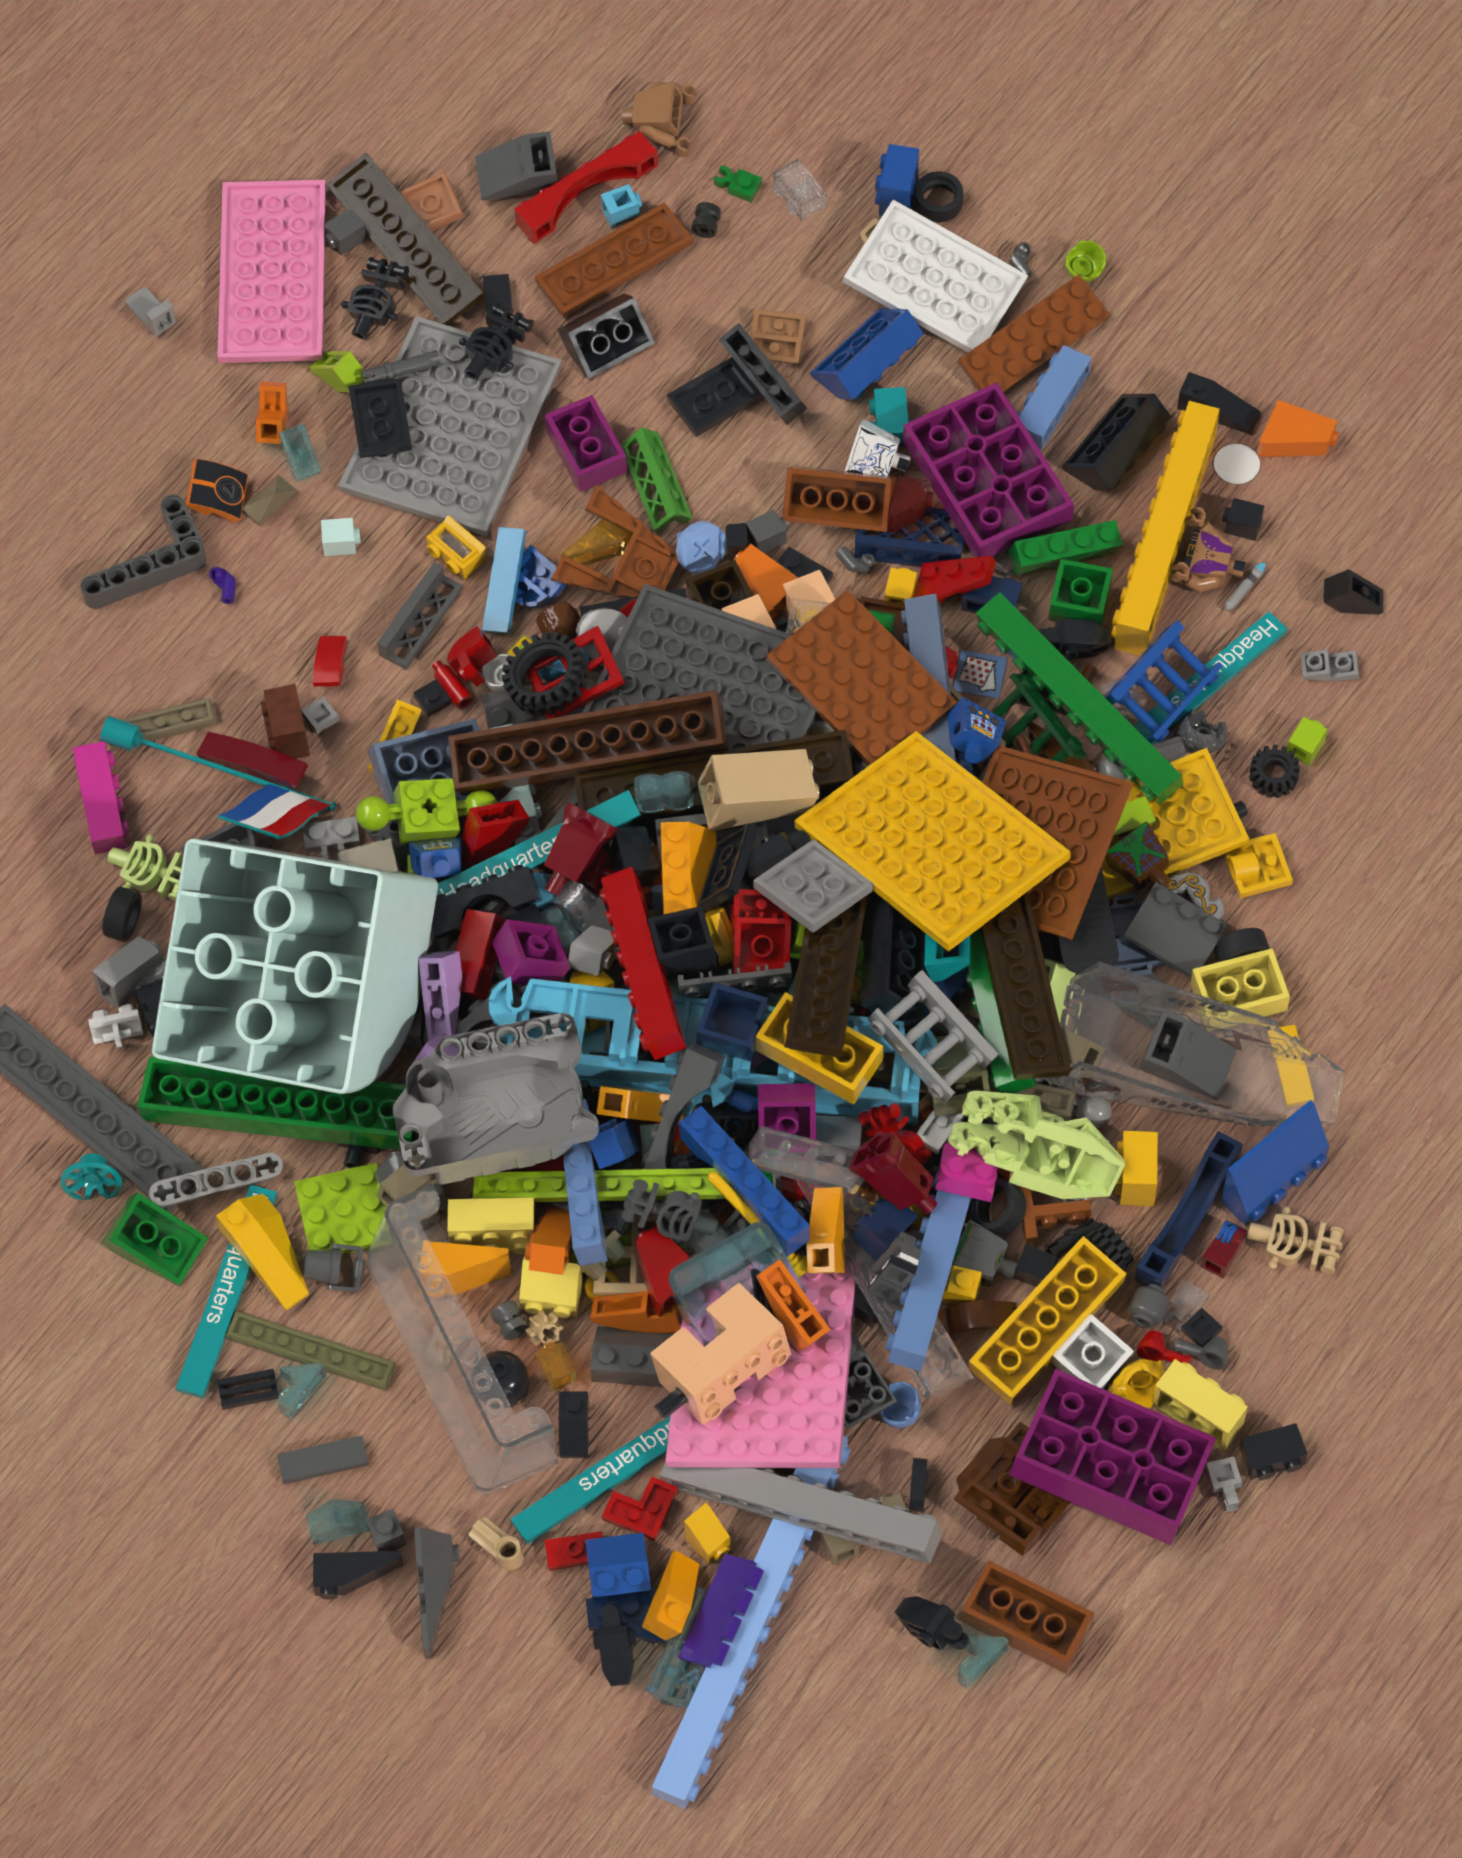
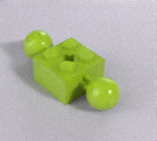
M453 778L399 781L394 791L395 804H388L378 796H368L358 803L355 815L359 825L369 831L380 830L389 821L397 820L400 844H409L411 841L456 837L460 830L458 817L466 816L467 818L469 808L496 804L498 802L493 794L485 790L473 791L465 800L456 801Z

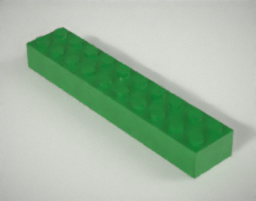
M149 1057L137 1108L141 1117L147 1122L401 1150L393 1114V1105L407 1085L373 1082L359 1091L338 1094ZM409 1131L403 1138L407 1142H415L419 1138V1134L415 1131Z

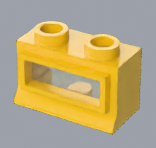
M449 515L436 529L426 536V548L430 555L435 559L440 558L453 575L458 574L464 580L487 561L486 547Z

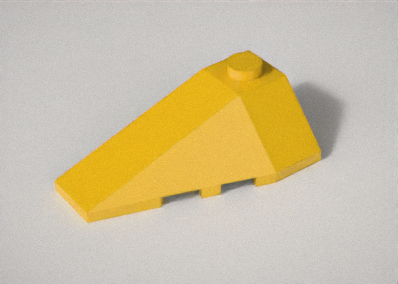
M264 1194L238 1199L216 1215L218 1229L285 1311L309 1295L281 1214Z

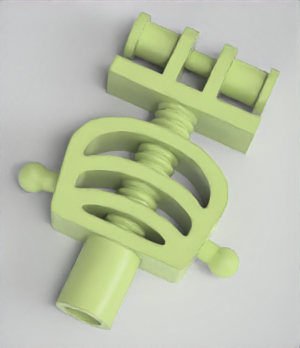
M147 835L146 842L136 841L130 852L115 847L110 850L108 863L123 867L120 876L126 884L122 887L130 889L132 886L139 891L146 892L153 889L163 879L157 892L161 898L166 899L168 896L171 900L176 901L179 880L176 877H180L183 861L181 853L175 852L169 867L166 868V855L157 844L152 843L154 841L153 835ZM156 854L158 855L157 864H155V862H156V856H155V855H156Z

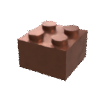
M296 684L264 690L265 700L260 701L270 749L296 759L310 756Z

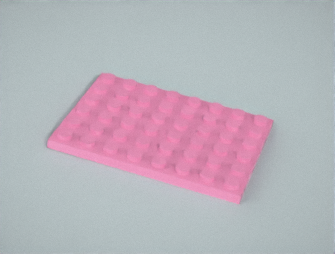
M695 1262L703 1270L702 1284L684 1297L681 1328L684 1327L704 1347L715 1339L716 1330L712 1317L706 1312V1308L737 1283H740L754 1297L751 1269L756 1268L764 1271L775 1262H770L769 1264H763L762 1262ZM783 1262L785 1267L788 1269L789 1267L786 1265L787 1262ZM845 1262V1273L810 1274L806 1271L801 1277L795 1279L831 1330L800 1352L796 1350L787 1337L791 1355L781 1366H776L759 1381L753 1375L747 1378L734 1389L736 1400L724 1408L717 1418L709 1420L706 1424L702 1425L683 1405L672 1413L666 1453L667 1467L840 1468L858 1275L857 1262Z

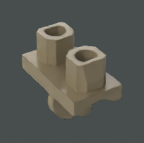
M616 1230L605 1238L607 1257L613 1263L627 1252L618 1240L621 1235ZM601 1262L581 1266V1273L584 1272L594 1281H597L608 1270Z

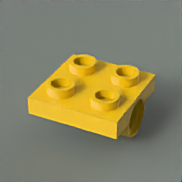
M1276 833L1250 839L1249 844L1224 853L1240 899L1292 885L1293 879Z

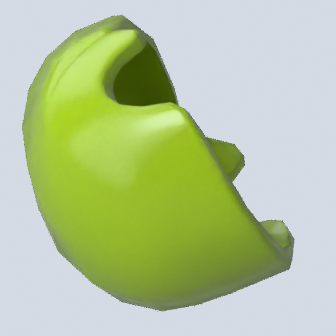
M1079 241L1069 250L1065 258V269L1069 276L1074 278L1079 274L1085 282H1091L1098 278L1106 265V253L1102 246L1094 241Z

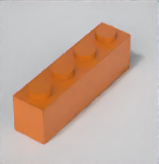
M548 1206L545 1215H540L539 1223L535 1225L534 1233L531 1234L530 1243L526 1245L525 1260H529V1270L563 1275L573 1253L570 1215L560 1209Z

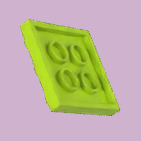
M377 1163L294 1181L309 1250L332 1249L331 1244L360 1246L362 1250L395 1243L387 1206L377 1197L379 1184L375 1177V1172L378 1168ZM341 1249V1255L357 1252V1250Z

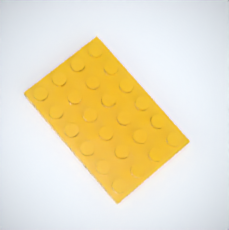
M1202 749L1170 762L1182 775L1183 785L1161 805H1158L1154 800L1148 801L1156 820L1150 824V827L1169 857L1170 866L1164 871L1167 876L1250 843L1245 828L1208 749ZM1135 781L1131 783L1133 786L1127 802L1143 797L1139 790L1141 787ZM1132 831L1113 837L1109 845V848H1111L1125 836L1130 834ZM1105 855L1101 867L1108 900L1113 899L1116 895L1125 894L1137 889L1107 864Z

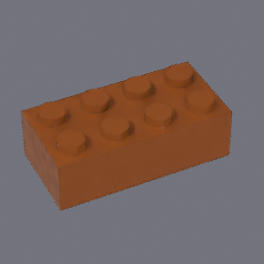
M988 1561L962 1609L961 1621L1067 1674L1093 1624L1094 1612Z

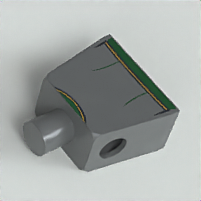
M969 1220L957 1245L952 1266L955 1265L982 1272L981 1285L992 1287L998 1274L1013 1280L1017 1263L1006 1259L1009 1244L1005 1240L974 1221Z

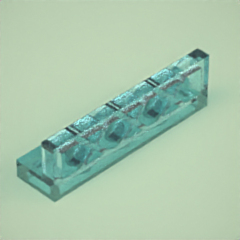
M695 1587L692 1607L681 1634L669 1640L646 1690L663 1705L688 1708L706 1668L696 1665V1668L688 1672L691 1662L678 1658L707 1594L700 1587ZM686 1685L682 1698H676L679 1689Z

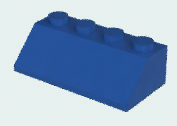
M879 308L814 368L810 375L839 399L855 400L864 394V389L869 384L878 381L882 377L884 370L895 365L905 351L912 349L924 333L908 309L891 310L889 308Z

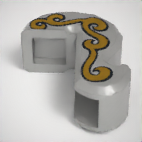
M1184 872L1170 877L1171 881L1166 886L1167 889L1223 922L1224 904L1219 897H1216L1213 901L1209 899L1210 887L1206 879L1192 872Z

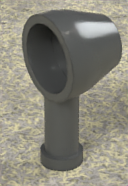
M1213 1337L1203 1347L1178 1338L1174 1349L1177 1353L1182 1352L1199 1357V1360L1205 1366L1216 1370L1225 1368L1229 1357L1228 1342L1220 1337Z

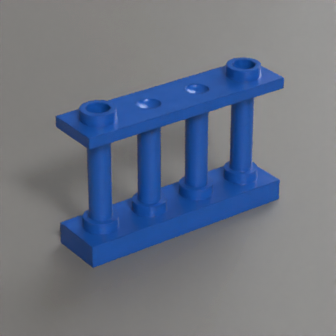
M1178 620L1168 625L1104 696L1112 705L1115 703L1123 704L1151 732L1146 738L1149 743L1154 741L1159 743L1169 734L1170 731L1167 728L1205 685L1209 687L1218 679L1219 675L1217 672L1223 666L1218 662L1207 668L1180 641L1181 637L1179 634L1185 627ZM1167 647L1169 649L1173 648L1201 676L1192 687L1163 659L1165 656L1162 652ZM1150 666L1153 668L1156 666L1184 694L1176 705L1147 678L1148 674L1145 671ZM1134 684L1136 686L1139 685L1168 713L1159 724L1130 696L1131 693L1128 690Z

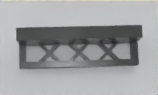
M436 562L431 565L377 642L379 656L406 670L463 590L462 584L444 576L442 565ZM441 584L453 589L450 595L438 598L437 590ZM437 605L438 612L436 615L424 618L423 610L425 607ZM423 625L424 632L421 636L409 637L408 632L412 627ZM409 646L410 652L405 659L393 654L397 648Z

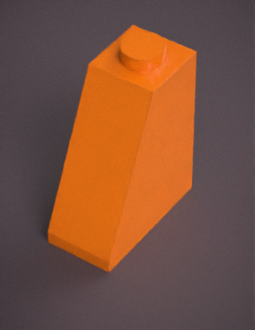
M1278 400L1259 441L1257 455L1261 457L1326 455L1330 446L1335 447L1339 437V432L1336 431L1337 420Z
M750 544L745 550H740L734 560H736L753 595L759 594L769 616L774 621L783 611V608L786 607V592L783 584L798 577Z

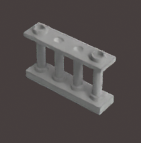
M921 970L907 985L911 993L885 1015L877 1008L868 1018V1021L874 1033L882 1036L928 1086L930 1094L945 1104L955 1093L950 1088L953 1083L975 1064L985 1069L999 1054ZM916 1002H923L929 1009L930 1014L903 1036L892 1023ZM937 1022L942 1023L949 1031V1035L922 1057L911 1044ZM956 1043L961 1044L967 1050L968 1056L941 1078L931 1065Z

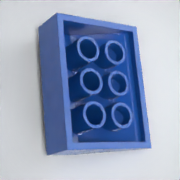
M1311 1100L1227 1169L1221 1202L1244 1226L1251 1220L1254 1222L1259 1220L1265 1214V1208L1271 1203H1279L1286 1196V1191L1293 1185L1298 1187L1307 1178L1309 1171L1313 1168L1318 1170L1328 1160L1329 1144L1315 1104Z

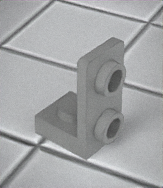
M143 287L125 300L126 305L155 337L176 324L172 304L167 299L160 303L146 287Z

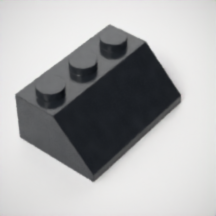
M625 293L557 329L567 352L587 379L655 344L635 297Z

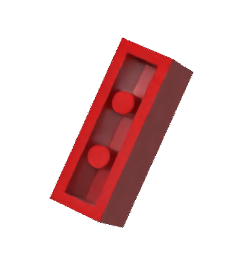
M466 910L465 918L461 922L458 943L454 948V951H459L461 961L462 987L460 997L476 1000L481 998L483 1001L488 997L498 960L492 941L506 921L495 913Z

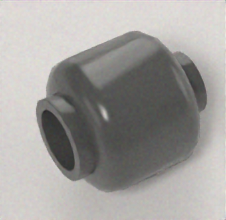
M1148 1284V1286H1141L1135 1290L1128 1306V1312L1132 1317L1133 1323L1150 1329L1161 1324L1170 1302L1160 1286Z

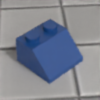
M643 1533L585 1540L592 1598L651 1591Z

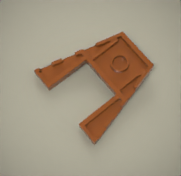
M597 485L585 511L632 534L622 557L610 579L562 555L550 580L624 598L639 596L644 584L665 591L679 562L676 551L659 536L654 535L638 518H634L617 500L612 499L603 491V488Z

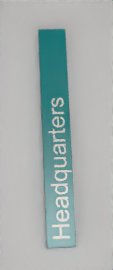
M1269 611L1205 664L1207 668L1218 662L1223 665L1217 672L1219 675L1218 679L1209 687L1205 685L1167 729L1171 731L1182 722L1186 716H1189L1287 633L1288 628ZM1195 672L1186 682L1192 687L1201 676ZM1176 688L1167 698L1176 705L1184 694ZM1159 704L1148 712L1158 724L1168 714ZM1139 720L1133 724L1145 739L1151 733Z
M629 790L587 810V812L617 828L641 817L640 811ZM563 822L438 883L437 895L443 893L446 896L455 894V889L466 884H471L472 887L482 883L481 879L493 874H497L498 877L508 874L507 870L517 865L523 864V867L528 866L533 870L545 864Z
M250 1184L246 1197L264 1194L273 1206L275 1205L278 1197L276 1191ZM230 1242L176 1386L177 1392L202 1399L206 1395L226 1340L225 1335L238 1307L251 1271L249 1265Z
M671 1415L510 1519L511 1523L525 1543L528 1545L666 1455Z

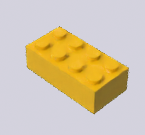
M785 992L756 1035V1051L854 1105L883 1061V1045L847 1026L841 1058L784 1048L793 999L792 995Z

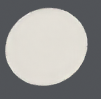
M1242 444L1227 445L1221 448L1214 458V469L1218 476L1226 482L1233 484H1242L1252 480L1260 468L1258 455L1251 448Z

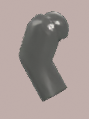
M846 546L841 547L836 552V556L851 572L867 573L873 569L875 559L871 554H864L861 558L854 557Z

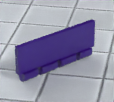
M729 1554L724 1555L678 1656L680 1660L708 1668L711 1667L712 1663L722 1666L730 1649V1646L722 1641L733 1642L742 1622L734 1614L739 1616L745 1615L754 1596L746 1588L756 1590L764 1573L761 1568L756 1567V1562Z

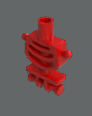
M893 1103L890 1106L880 1105L879 1107L870 1108L868 1112L862 1111L859 1113L858 1119L861 1125L866 1126L870 1123L872 1125L865 1132L867 1137H872L879 1131L885 1134L894 1133L921 1165L932 1156V1150L926 1149L922 1138L918 1134L907 1130L897 1131L901 1130L909 1121L907 1115L899 1117L901 1109L898 1104Z

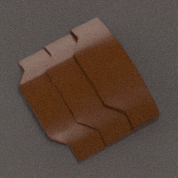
M1019 1422L1007 1437L990 1439L970 1464L957 1476L956 1481L959 1492L954 1497V1501L976 1515L977 1520L999 1534V1540L1024 1556L1045 1536L1072 1502L1009 1475L1016 1455L1029 1429L1022 1422Z

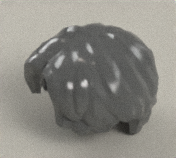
M1196 711L1190 716H1186L1180 725L1178 733L1180 734L1181 743L1190 753H1195L1205 748L1208 749L1209 753L1220 750L1225 745L1227 738L1226 723L1219 722L1217 726H1214L1207 722L1204 717V711Z

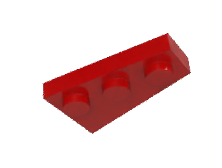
M990 555L923 563L914 597L936 594L938 602L941 604L946 602V597L958 592L963 595L991 583L996 560Z

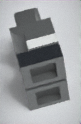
M900 1232L874 1264L873 1269L876 1275L869 1282L867 1293L891 1304L896 1300L916 1275L921 1250L914 1247L915 1237Z

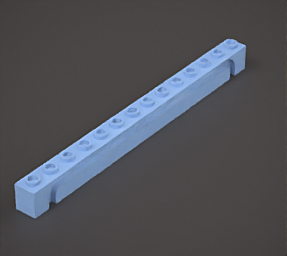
M843 1435L841 1464L845 1465L851 1449L848 1448V1437ZM796 1468L792 1475L800 1478L804 1483L811 1485L820 1483L831 1490H834L839 1479V1474L836 1473L838 1468ZM776 1519L772 1520L754 1560L757 1564L756 1567L764 1571L756 1590L746 1588L754 1596L745 1615L739 1616L734 1614L742 1622L733 1642L722 1641L730 1646L722 1666L712 1663L710 1668H705L652 1785L653 1796L686 1809L689 1801H695L700 1789V1785L697 1784L700 1775H706L710 1768L712 1759L709 1758V1755L713 1748L718 1749L722 1741L724 1732L721 1731V1728L725 1721L730 1722L736 1707L732 1705L736 1695L741 1696L747 1684V1679H744L747 1670H753L757 1663L759 1653H756V1650L760 1643L765 1644L771 1629L768 1627L771 1617L776 1618L781 1609L782 1601H779L783 1591H789L794 1578L790 1574L794 1565L800 1566L805 1554V1550L802 1549L806 1540L811 1541L815 1533L814 1530Z

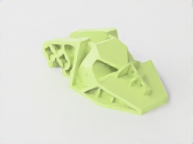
M971 1091L962 1105V1115L968 1116V1122L955 1123L948 1136L949 1143L958 1150V1155L963 1156L964 1153L967 1154L974 1147L983 1156L984 1163L1010 1171L1009 1183L1060 1199L1110 1196L1125 1166V1160L1087 1117L1065 1121L1057 1114L1042 1110L1040 1097L1036 1095ZM991 1117L993 1121L997 1122V1125L982 1124L984 1118Z

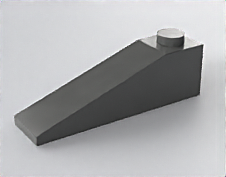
M414 1528L416 1563L420 1577L418 1589L420 1605H422V1610H420L424 1656L427 1659L431 1658L455 1574L454 1562H460L459 1545L453 1544L451 1534L424 1528Z

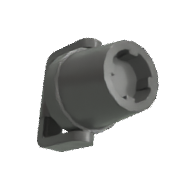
M331 1244L332 1249L306 1250L303 1278L328 1283L327 1289L355 1292L359 1289L360 1278H364L365 1261H362L363 1250L360 1246ZM341 1249L357 1250L353 1266V1287L338 1286Z

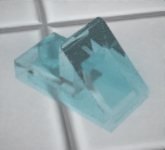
M320 1363L279 1368L281 1377L292 1385L291 1387H286L278 1398L280 1412L287 1418H290L326 1378L324 1366Z
M968 1636L969 1643L966 1649L974 1658L969 1656L958 1668L960 1670L958 1672V1682L965 1689L1008 1651L1009 1641L1005 1637Z

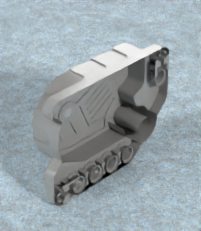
M558 1013L448 1036L440 1041L428 1058L414 1062L406 1073L407 1087L393 1105V1114L406 1172L412 1176L435 1173L437 1183L448 1184L465 1180V1178L491 1175L508 1169H519L534 1166L537 1163L551 1159L554 1160L571 1148L572 1144L593 1140L598 1135L599 1124L597 1117L584 1109L581 1083L574 1070L582 1057L574 1018L567 1013ZM565 1023L567 1031L561 1032L559 1024ZM549 1025L551 1027L552 1035H548L547 1026ZM532 1028H539L543 1031L542 1036L537 1039L530 1038L527 1033ZM509 1033L515 1036V1040L511 1044H503L499 1040L504 1034ZM482 1039L487 1042V1046L482 1050H475L471 1046L475 1040ZM449 1045H455L460 1050L456 1055L448 1056L444 1053V1049ZM409 1131H415L420 1136L415 1142H407L403 1138L404 1135ZM412 1151H418L419 1166H415L413 1163Z

